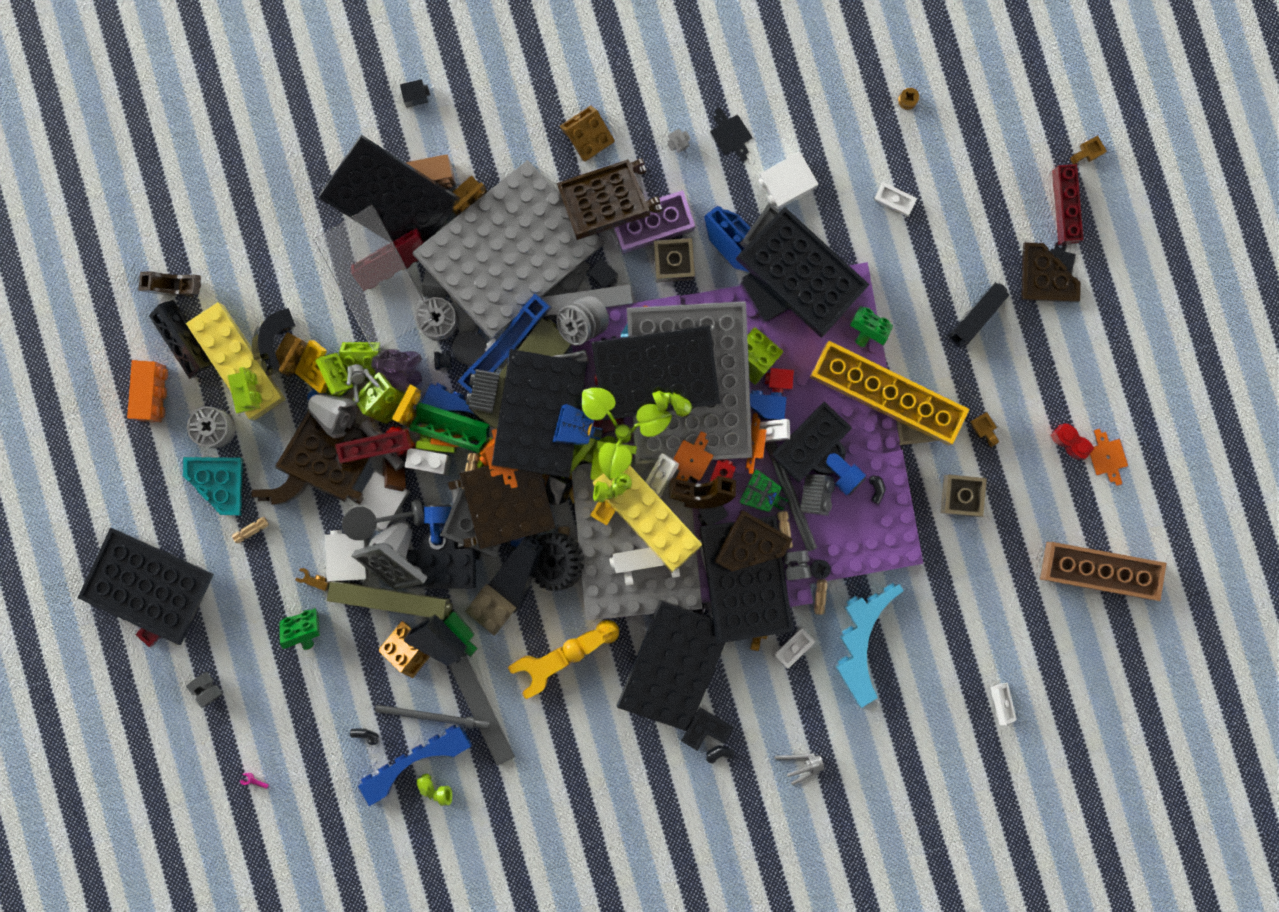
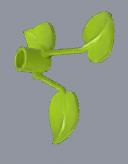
M589 388L582 392L584 414L591 420H601L607 414L616 428L615 434L618 442L616 445L605 443L601 447L598 456L603 473L608 479L612 480L614 476L628 469L632 461L629 449L625 446H620V444L629 442L631 433L637 427H640V432L645 437L659 435L669 425L672 415L666 410L660 412L657 405L647 404L642 406L637 412L636 418L639 423L635 424L632 428L624 424L618 425L609 412L616 404L613 395L602 388Z

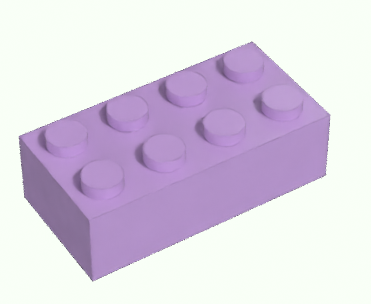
M683 190L659 198L662 207L661 212L653 213L650 211L651 216L614 228L622 254L653 245L654 241L668 240L695 230V224Z

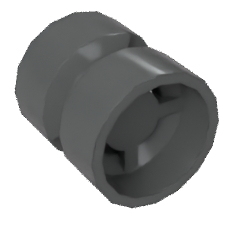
M808 550L785 553L783 557L784 564L788 565V568L785 569L787 580L812 577L811 567L807 565V562L810 561Z
M208 672L201 674L186 685L191 695H196L195 700L200 708H204L223 694L217 685L212 684L213 679Z

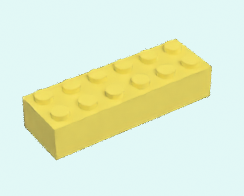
M217 302L186 323L230 391L228 375L240 373L239 368L241 367L247 368L256 374L258 384L255 386L257 392L261 395L262 403H260L261 409L245 412L250 420L255 421L286 400L272 377L268 376L266 371L263 370L260 359L254 360L252 347L224 305Z
M629 466L623 473L631 478L632 485L630 489H626L622 495H618L616 498L613 496V499H606V501L673 573L702 547V543L638 473ZM604 473L593 482L594 487L598 481L607 483L608 487L612 485V480L608 479Z

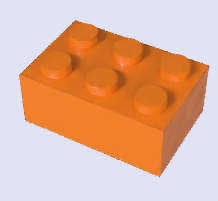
M132 360L128 419L162 423V418L165 417L163 402L167 396L165 380L168 379V369H166L165 365L154 361Z

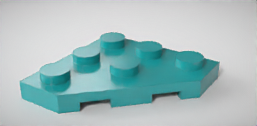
M183 457V477L197 489L198 493L220 515L241 516L243 458Z

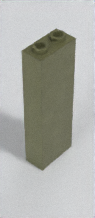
M542 318L518 350L556 356L566 354L573 344L563 339L559 330L556 329L557 325L553 321ZM507 364L499 373L500 378L493 414L471 410L472 413L494 429H497Z
M331 581L327 601L424 617H431L436 614L440 619H445L451 615L453 603H450L449 598L342 581Z

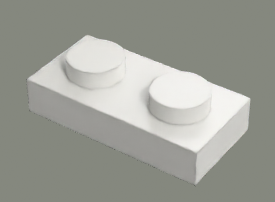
M882 182L874 198V201L907 217L917 198L885 182Z
M781 419L760 422L759 429L767 430L765 442L790 439V420Z
M661 453L645 481L659 497L665 491L679 463L668 455Z
M800 628L774 655L788 669L815 641Z
M1001 683L991 687L999 724L1007 725L1016 721L1008 683Z

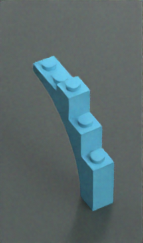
M891 583L883 588L884 592L879 595L877 593L872 594L867 598V602L862 597L857 598L854 596L846 601L848 605L844 606L856 627L850 626L842 631L843 635L839 636L851 657L845 656L837 661L838 665L835 667L861 708L878 698L871 684L867 666L869 637L881 611L892 599L903 592L900 584L894 585Z

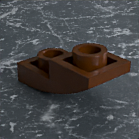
M384 458L382 476H385L384 488L403 492L406 488L404 466L395 471L389 461Z

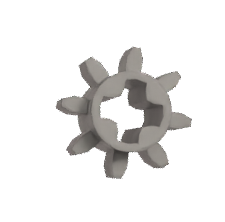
M677 129L668 135L670 140L667 141V145L671 151L676 149L677 153H680L690 146L688 143L690 136L687 131L682 133L680 129Z

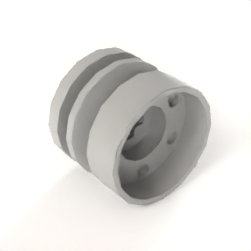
M586 296L559 310L556 321L559 333L563 339L570 344L581 345L607 330L609 316L601 301L595 297Z
M432 297L423 301L416 310L415 320L417 326L426 337L434 341H444L455 335L459 327V317L456 310L447 300ZM437 314L440 316L438 322L433 320V315Z
M208 406L201 407L195 410L188 419V435L193 442L200 446L214 449L222 448L229 444L235 435L236 427L233 418L221 409ZM207 424H211L210 427H211L212 429H211L210 431L207 430V429H208V427L206 426Z

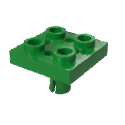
M862 306L858 308L850 324L851 327L860 331L859 336L855 339V343L860 347H866L870 338L884 346L893 328L888 319L880 318L871 309Z
M316 608L305 610L301 614L286 617L280 621V645L282 649L301 643L304 650H309L314 646L312 639L320 636L319 613Z

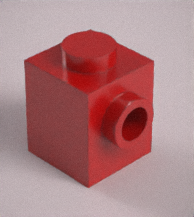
M770 368L769 373H765L764 383L768 384L767 389H772V392L782 394L783 391H791L794 370Z
M727 459L717 460L709 482L713 481L717 476L732 479L736 468L732 466L733 462Z

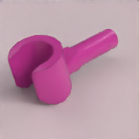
M252 773L243 774L248 777V782L240 780L242 785L254 784L265 789L268 788V784L255 779Z

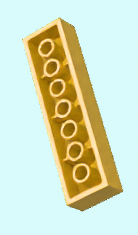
M831 341L825 344L809 377L948 446L954 443L970 410Z

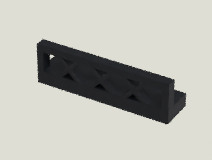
M174 300L159 304L149 315L150 319L189 379L194 378L201 370L213 365L186 325L188 321ZM158 314L161 316L162 322L157 317ZM189 362H190V363L192 364V366L194 367V370H193V371L191 370V368H190V366H189Z

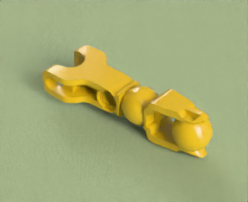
M610 619L602 620L594 630L583 633L577 639H568L563 646L541 658L524 656L512 663L508 670L511 674L523 670L531 675V685L522 692L523 697L529 699L545 689L550 675L570 665V663L580 662L585 654L591 653L602 643L610 644L616 641L619 636V627L616 622Z

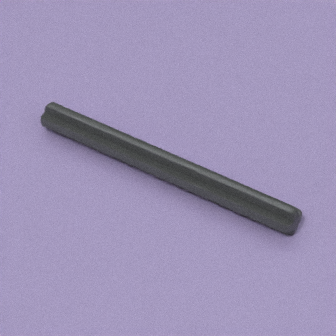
M771 442L766 445V448L806 550H815L817 548L804 513L800 512L801 505L789 474L771 457L778 449L776 442Z

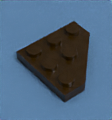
M1023 243L1021 300L1080 302L1081 282L1076 277H1073L1067 270V267L1048 250L1049 248L1044 243Z
M741 510L714 563L730 572L784 556L793 539Z

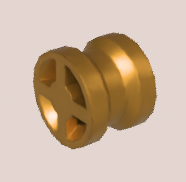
M911 87L904 89L898 98L899 106L905 110L913 109L919 101V93Z

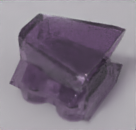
M384 349L373 357L371 367L375 370V375L378 372L384 374L392 387L406 392L409 385L416 387L422 382L421 373L416 370V367L422 361V357L417 352Z

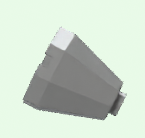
M317 394L311 397L308 402V409L311 415L326 433L333 438L343 437L347 433L344 430L346 428L350 429L353 426L358 413V408L355 407L357 404L349 398Z
M396 521L374 537L368 546L387 543L393 547L397 554L406 557L413 531L407 522Z

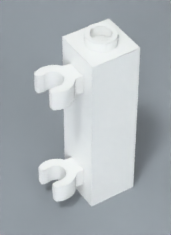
M650 548L614 553L613 558H609L611 570L615 569L616 573L624 572L626 586L633 585L631 571L665 565ZM679 568L673 573L671 572L672 578L680 577Z

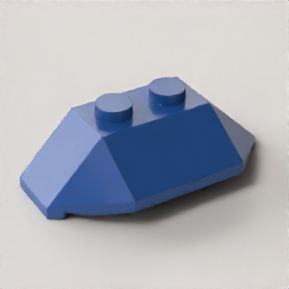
M716 206L704 216L709 241L735 269L749 272L735 258L744 249L740 243L750 230V227L738 214Z

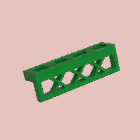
M421 402L416 406L417 417L409 426L410 431L480 453L490 439L489 424ZM421 422L428 424V426L420 427L418 424ZM443 429L445 432L438 433L434 430ZM458 434V435H461L462 437H461V438H454V437H452V436ZM477 440L480 442L478 445H475L469 441Z

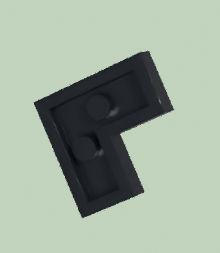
M699 707L681 742L698 751L708 734L724 744L733 726Z

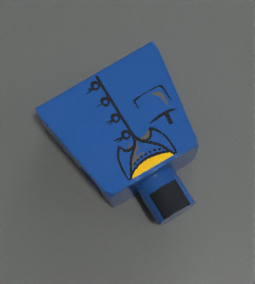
M565 404L561 406L553 442L587 445L590 438L600 440L602 429L594 427V420L589 419L583 411Z

